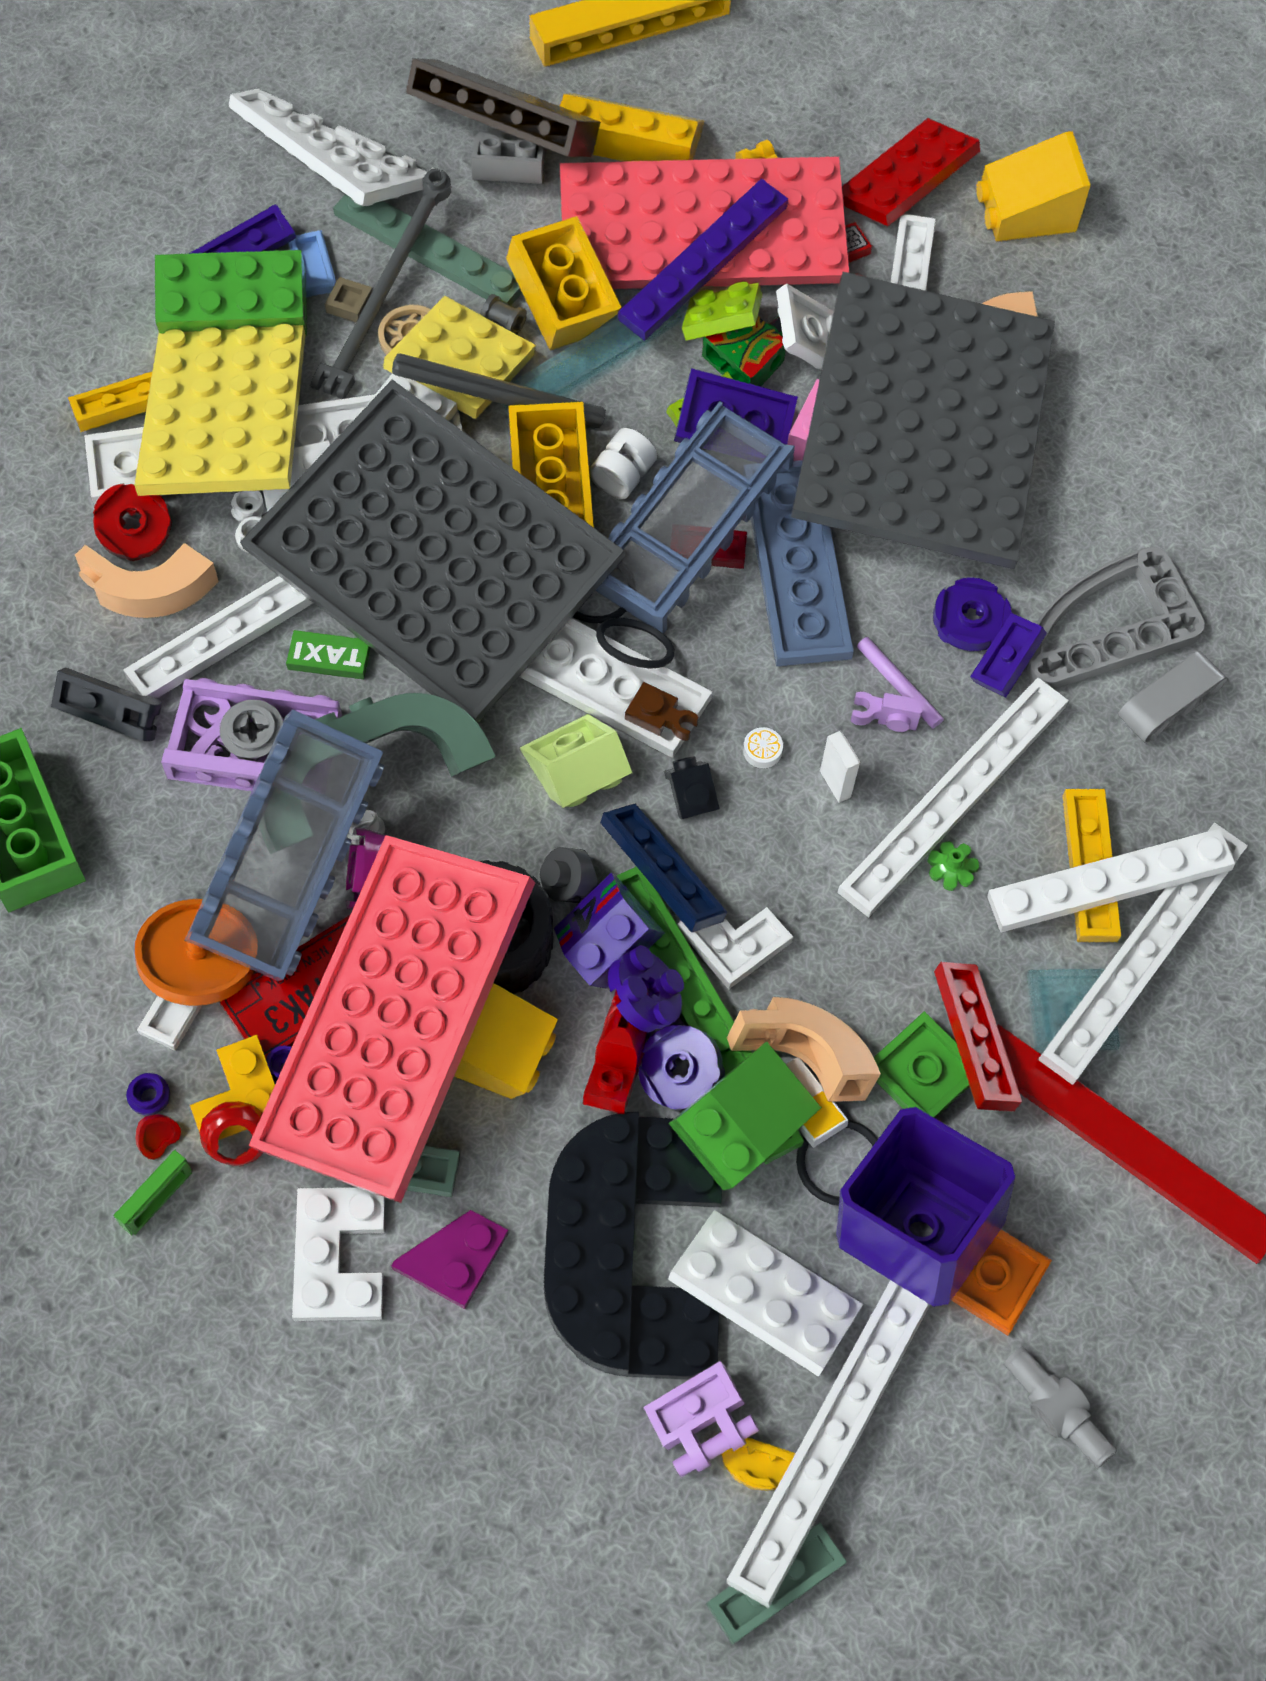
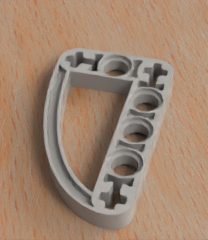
M1146 547L1117 558L1088 573L1063 591L1047 607L1036 623L1045 629L1047 635L1027 664V673L1032 683L1038 677L1053 689H1057L1192 645L1200 638L1205 622L1170 556L1161 548ZM1147 560H1149L1152 564L1160 565L1157 572L1155 571L1154 567L1145 566ZM1135 573L1157 616L1044 652L1047 636L1056 623L1069 610L1101 588ZM1170 590L1177 595L1178 601L1167 603L1160 598L1159 592ZM1181 621H1183V623L1186 626H1193L1191 632H1189L1186 628H1181L1178 630L1176 629L1178 628ZM1175 630L1171 637L1170 631ZM1148 631L1154 632L1160 637L1161 643L1154 646L1149 645L1143 641L1141 634ZM1119 643L1125 647L1127 654L1120 657L1114 656L1107 650V645ZM1075 654H1085L1091 659L1092 666L1088 668L1079 667L1073 662L1072 656ZM1063 660L1064 666L1060 667L1061 662ZM1045 665L1048 670L1056 669L1053 677H1050L1048 673H1040L1042 666Z

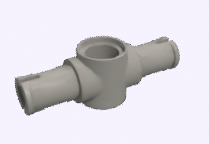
M1024 1346L1017 1349L1007 1358L1004 1366L1030 1393L1028 1399L1032 1404L1029 1405V1409L1035 1419L1040 1417L1046 1424L1044 1429L1053 1437L1061 1435L1065 1440L1070 1438L1097 1469L1116 1453L1117 1449L1089 1420L1092 1417L1088 1412L1090 1409L1089 1401L1073 1381L1067 1377L1058 1379L1054 1374L1049 1376Z

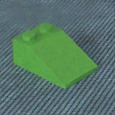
M766 1041L674 1118L669 1125L724 1191L735 1187L819 1111L821 1106Z

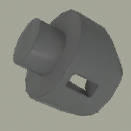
M558 847L546 856L540 869L542 888L546 890L548 897L554 901L580 903L599 885L592 861L588 853L583 849Z

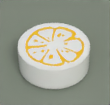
M761 727L747 734L744 740L743 754L751 765L758 768H769L779 762L783 751V741L776 731Z

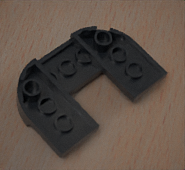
M639 1112L616 1113L594 1121L580 1130L567 1143L557 1158L550 1178L544 1264L545 1305L549 1320L558 1338L560 1337L578 1359L592 1368L616 1376L689 1380L718 1363L719 1312L679 1287L632 1285L635 1204L721 1208L722 1188L669 1125L674 1118L639 1117Z

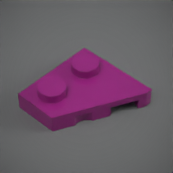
M469 1210L394 1260L391 1267L392 1270L466 1309L508 1236V1230Z

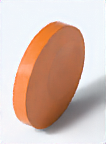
M203 899L181 900L157 910L143 923L135 940L136 968L143 983L159 997L181 1005L200 1006L225 1000L240 991L254 973V970L184 941ZM223 903L208 938L257 959V937L252 925L239 911Z

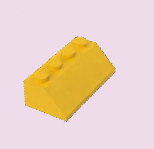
M574 93L564 94L560 104L563 108L600 121L593 155L624 162L693 160L704 126V120Z

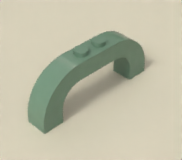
M404 693L385 698L376 703H373L372 698L368 697L350 705L351 713L337 718L335 713L332 712L315 719L366 744L398 731L419 733L430 739L437 746L451 777L496 757L484 731L473 717L458 705L435 695ZM301 734L297 738L281 776L302 785L306 774L313 766L341 755L343 752ZM275 788L259 823L261 835L270 855L313 836L302 810L300 799Z

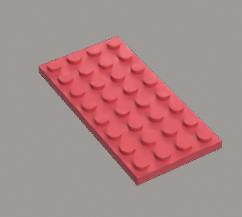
M839 157L560 163L562 221L578 216L612 289L644 288L761 178L788 198L787 208L704 286H731L739 282H748V284L759 282L760 286L839 284L842 272L849 273Z
M386 835L249 1146L257 1151L401 1203L536 882L530 876Z

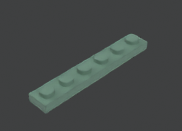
M347 194L333 207L336 217L394 249L412 218L410 215L384 201L376 202L371 206H362L355 203ZM426 224L408 257L486 300L491 294L499 296L502 302L511 306L522 294L513 272Z

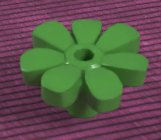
M946 841L941 843L940 852L931 851L927 862L934 866L929 871V876L933 881L943 878V887L949 891H954L958 882L963 887H968L973 883L974 876L972 873L978 871L979 862L978 859L968 858L971 853V847L963 843L958 848H954L952 842Z

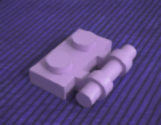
M721 1361L643 1407L664 1448L669 1450L682 1442L687 1453L672 1461L680 1477L687 1475L695 1469L701 1472L711 1466L710 1460L730 1448L736 1451L746 1445L745 1439L760 1431L751 1415L737 1423L734 1422L730 1413L743 1406L745 1402L727 1368ZM717 1421L722 1432L700 1444L695 1434Z

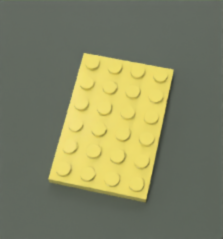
M279 324L273 327L257 328L246 325L238 329L224 330L208 327L202 331L191 332L171 329L165 333H158L134 484L138 496L290 489L305 345L303 325Z

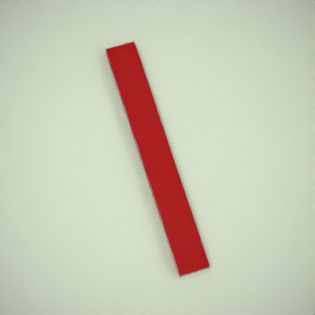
M997 1025L1018 1091L1021 1095L1254 1263L1258 1264L1266 1254V1215L1078 1080L1073 1085L1038 1060L1041 1056L1040 1053L1001 1025Z

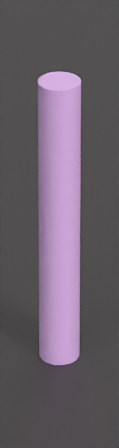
M865 637L858 643L857 648L901 696L923 700L921 717L932 729L943 722L944 718L869 637Z

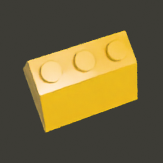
M578 216L512 236L506 260L549 350L583 340L618 314L622 307Z

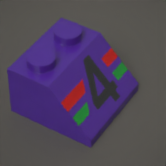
M612 872L554 927L562 952L589 986L605 989L609 987L608 972L614 960L640 945L649 949L665 934L662 928Z

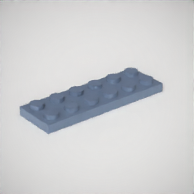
M802 460L793 461L789 471L783 467L779 470L775 487L770 494L763 492L755 502V511L751 517L776 667L850 660L854 652L830 526L791 518ZM761 464L744 465L743 476L750 479Z

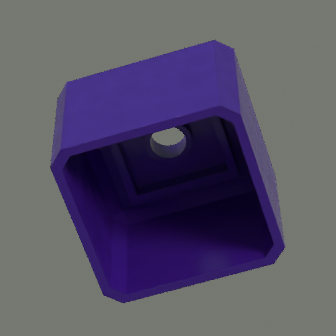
M917 1107L900 1109L840 1189L836 1230L839 1248L931 1306L947 1305L1006 1222L1016 1178L1012 1163ZM915 1222H924L931 1227L933 1232L927 1237H918L910 1232L909 1226Z

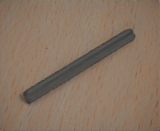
M401 353L397 354L393 361L392 373L395 376L510 406L581 402ZM583 402L585 425L600 428L605 420V409Z

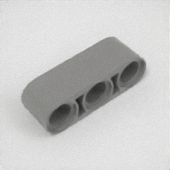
M1197 651L1132 697L1120 709L1118 716L1144 743H1148L1151 741L1149 738L1151 735L1155 734L1158 736L1180 720L1178 718L1180 714L1187 715L1207 700L1206 695L1209 693L1212 695L1216 694L1224 686L1228 678L1201 651Z

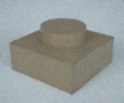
M339 277L325 302L326 313L357 322L373 292L372 287Z

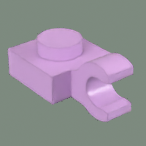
M857 692L854 704L866 707L867 711L853 710L851 722L856 725H867L874 719H878V724H884L893 731L904 732L909 729L916 731L921 716L923 700L884 693V697L879 698L867 692Z

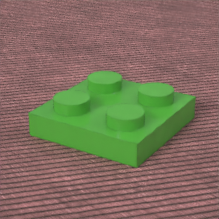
M925 1011L874 1056L881 1073L876 1083L903 1109L917 1107L936 1118L970 1087L956 1041Z

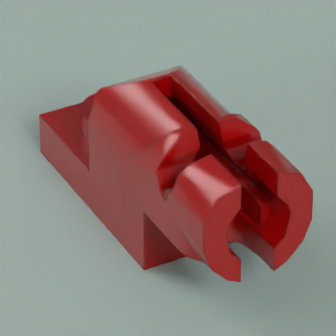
M616 990L596 1047L595 1063L584 1091L583 1105L624 1114L639 1072V1066L642 1063L644 1056L642 1050L645 1046L648 1032L639 1030L625 1021L626 1019L616 1006L621 1002Z

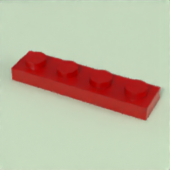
M940 962L934 974L976 1107L979 1110L1015 1112L1022 1103L978 966L975 964Z

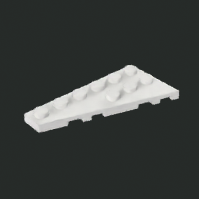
M260 89L230 94L229 108L239 114L243 120L262 131L266 137L285 148L289 154L294 155L308 165L309 169L328 180L332 186L339 188L359 205L371 206L376 202L396 199L402 195L424 190L422 183L427 171L416 167V160L406 155L403 157L391 156L385 153L386 148L384 145L340 125L335 130L322 125V117L313 113L309 115L298 114L292 111L293 106L291 103Z

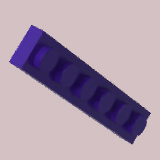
M761 178L618 311V320L645 341L787 208L788 198Z

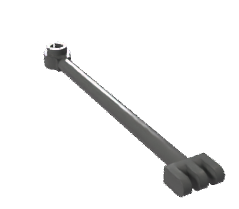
M438 168L431 169L423 177V198L333 367L320 362L312 377L311 388L319 390L324 380L327 379L324 385V393L332 395L337 385L340 384L337 390V398L345 399L355 383L354 375L347 372L434 206H437L440 201L446 200L451 194L450 178L443 170L440 171Z

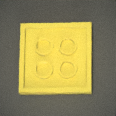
M444 295L384 357L383 368L392 373L394 358L397 354L401 353L510 382L534 356L536 345ZM418 382L456 402L458 410L474 419H477L492 402L491 400Z

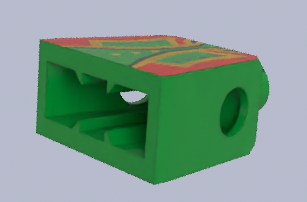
M758 316L755 326L703 337L702 357L722 375L729 372L734 380L761 387L784 363L786 350L782 342L783 333L780 317L777 316L767 324Z

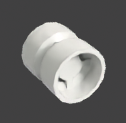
M621 428L608 443L606 450L602 451L590 466L589 475L600 490L619 500L626 499L640 482V477H643L657 460V452L652 443L641 433L633 429Z

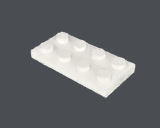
M715 1210L676 1263L668 1278L672 1283L818 1377L863 1306L861 1302Z

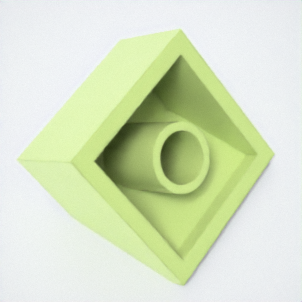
M589 714L520 747L521 752L550 799L562 808L580 805L587 800L588 795L600 789L613 788L622 782L623 777L633 773L617 731Z

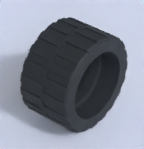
M480 861L530 876L536 882L523 911V915L529 921L530 934L517 949L505 954L494 980V984L512 994L521 993L542 976L544 968L548 966L551 959V950H553L552 907L549 904V897L546 890H543L540 886V882L534 876L529 875L525 869L510 865L509 862Z

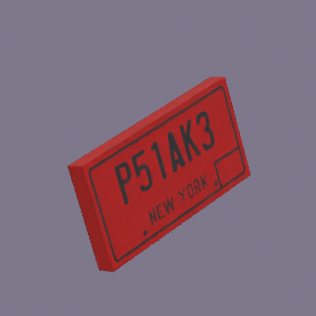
M350 915L297 948L296 951L302 953L292 976L286 974L283 980L276 981L257 972L252 975L251 979L240 991L219 1002L243 1039L254 1035L258 1036L266 1059L270 1051L278 1046H293Z

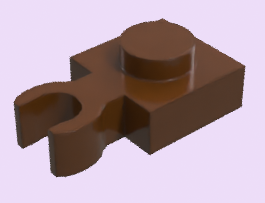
M645 682L642 683L625 711V720L658 736L661 735L666 727L672 730L677 738L684 741H689L691 731L680 725L687 722L697 727L699 717L692 711L676 709L678 706L677 697Z

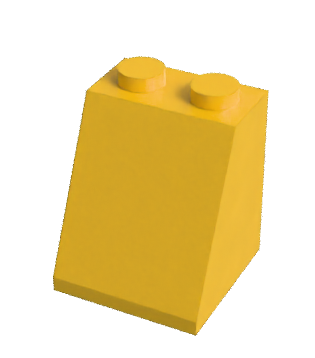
M1069 131L985 165L982 179L977 182L976 193L978 201L984 202L986 207V228L988 230L992 229L997 242L1077 232L1091 185L1074 133Z
M493 983L454 1077L509 1099L529 1093L539 1078L540 1071L536 1068L541 1057L550 1051L555 1042L556 1034L553 1033L558 1019Z

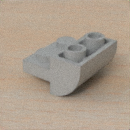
M499 130L478 131V136L474 139L471 156L472 178L479 181L543 185L547 148Z

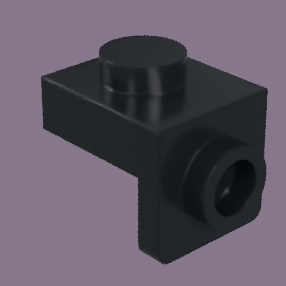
M695 756L673 761L674 768L664 771L665 778L670 780L679 819H686L720 809L709 763L697 762Z

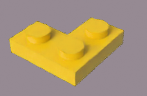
M257 1035L216 1049L230 1090L190 1105L199 1131L202 1119L213 1108L224 1102L240 1101L252 1104L262 1113L264 1112L275 1083ZM239 1125L230 1126L223 1130L218 1141L248 1129Z

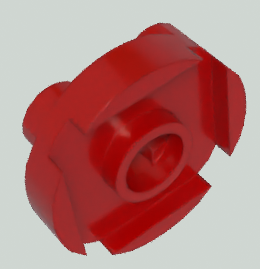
M122 483L107 489L98 498L94 506L93 527L95 535L101 545L116 557L129 561H137L149 557L160 550L169 537L172 522L168 507L161 495L138 496L134 484L124 485ZM127 513L131 516L137 513L142 516L139 519L140 527L137 529L130 528L129 530L123 528L126 524L123 516Z

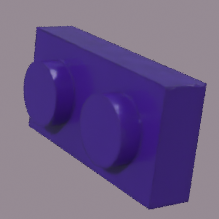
M1011 613L971 674V679L978 685L1006 698L1047 635L1045 629Z

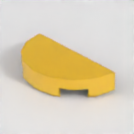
M748 1437L745 1439L746 1445L736 1451L730 1448L721 1454L724 1466L736 1481L750 1489L771 1491L777 1489L796 1453Z

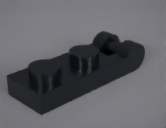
M69 668L57 671L51 703L52 708L141 741H153L155 739L157 727L154 725L155 716L160 714L162 701L158 698L136 694ZM131 710L139 712L138 721L130 719Z

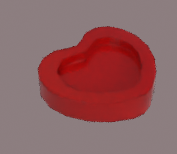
M146 1116L140 1120L136 1129L135 1139L137 1148L146 1158L158 1159L164 1154L168 1145L176 1143L180 1139L181 1128L169 1116Z

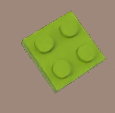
M739 282L731 285L727 290L718 292L703 290L696 293L689 300L682 325L685 340L755 326L763 296L759 282L753 284Z

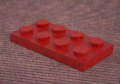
M927 118L842 186L843 206L885 226H889L980 152V140Z

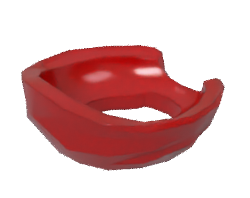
M240 1101L224 1102L216 1106L202 1119L199 1132L204 1151L214 1160L230 1166H244L256 1161L263 1152L257 1151L252 1147L237 1156L236 1159L223 1156L218 1152V1139L224 1129L236 1125L245 1127L253 1136L263 1113L252 1104Z

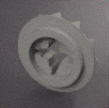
M245 700L232 706L223 716L220 723V738L226 750L230 751L238 759L249 758L257 762L259 757L269 754L283 719L278 710L271 704L261 700ZM250 718H253L254 724H256L258 729H263V731L257 732V738L253 743L247 734H242V732L248 731Z

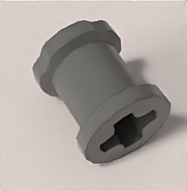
M491 294L485 301L480 315L517 335L524 326L527 311L522 307L514 308L502 302L499 296Z

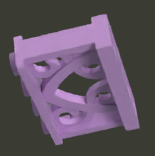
M200 678L198 680L185 679L169 744L164 750L161 761L167 779L252 791L268 754L259 757L257 762L255 760H243V758L238 759L232 753L229 757L216 756L217 753L223 752V749L216 745L221 744L224 746L220 738V723L225 713L239 702L261 700L274 706L280 713L283 721V717L291 710L300 712L312 719H317L332 712L339 718L342 717L340 703L323 695L306 697L295 695L287 690H275L274 692L258 690L247 684H237L236 686L218 684L207 678ZM201 705L220 708L219 712L215 715H210L204 711L207 722L212 725L209 729L198 725L193 718L195 710ZM189 730L200 736L190 752L184 751ZM332 758L317 764L315 770H309L302 785L325 795Z

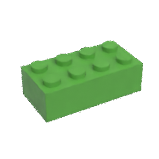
M302 251L155 255V323L159 333H165L171 329L191 332L202 331L208 327L224 330L238 329L246 325L257 328L289 324L303 325L305 335H307L306 269Z
M22 728L0 736V900L9 913L86 882L35 755Z

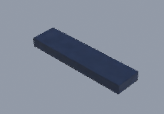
M636 804L603 813L600 821L602 826L691 933L724 922L727 911Z

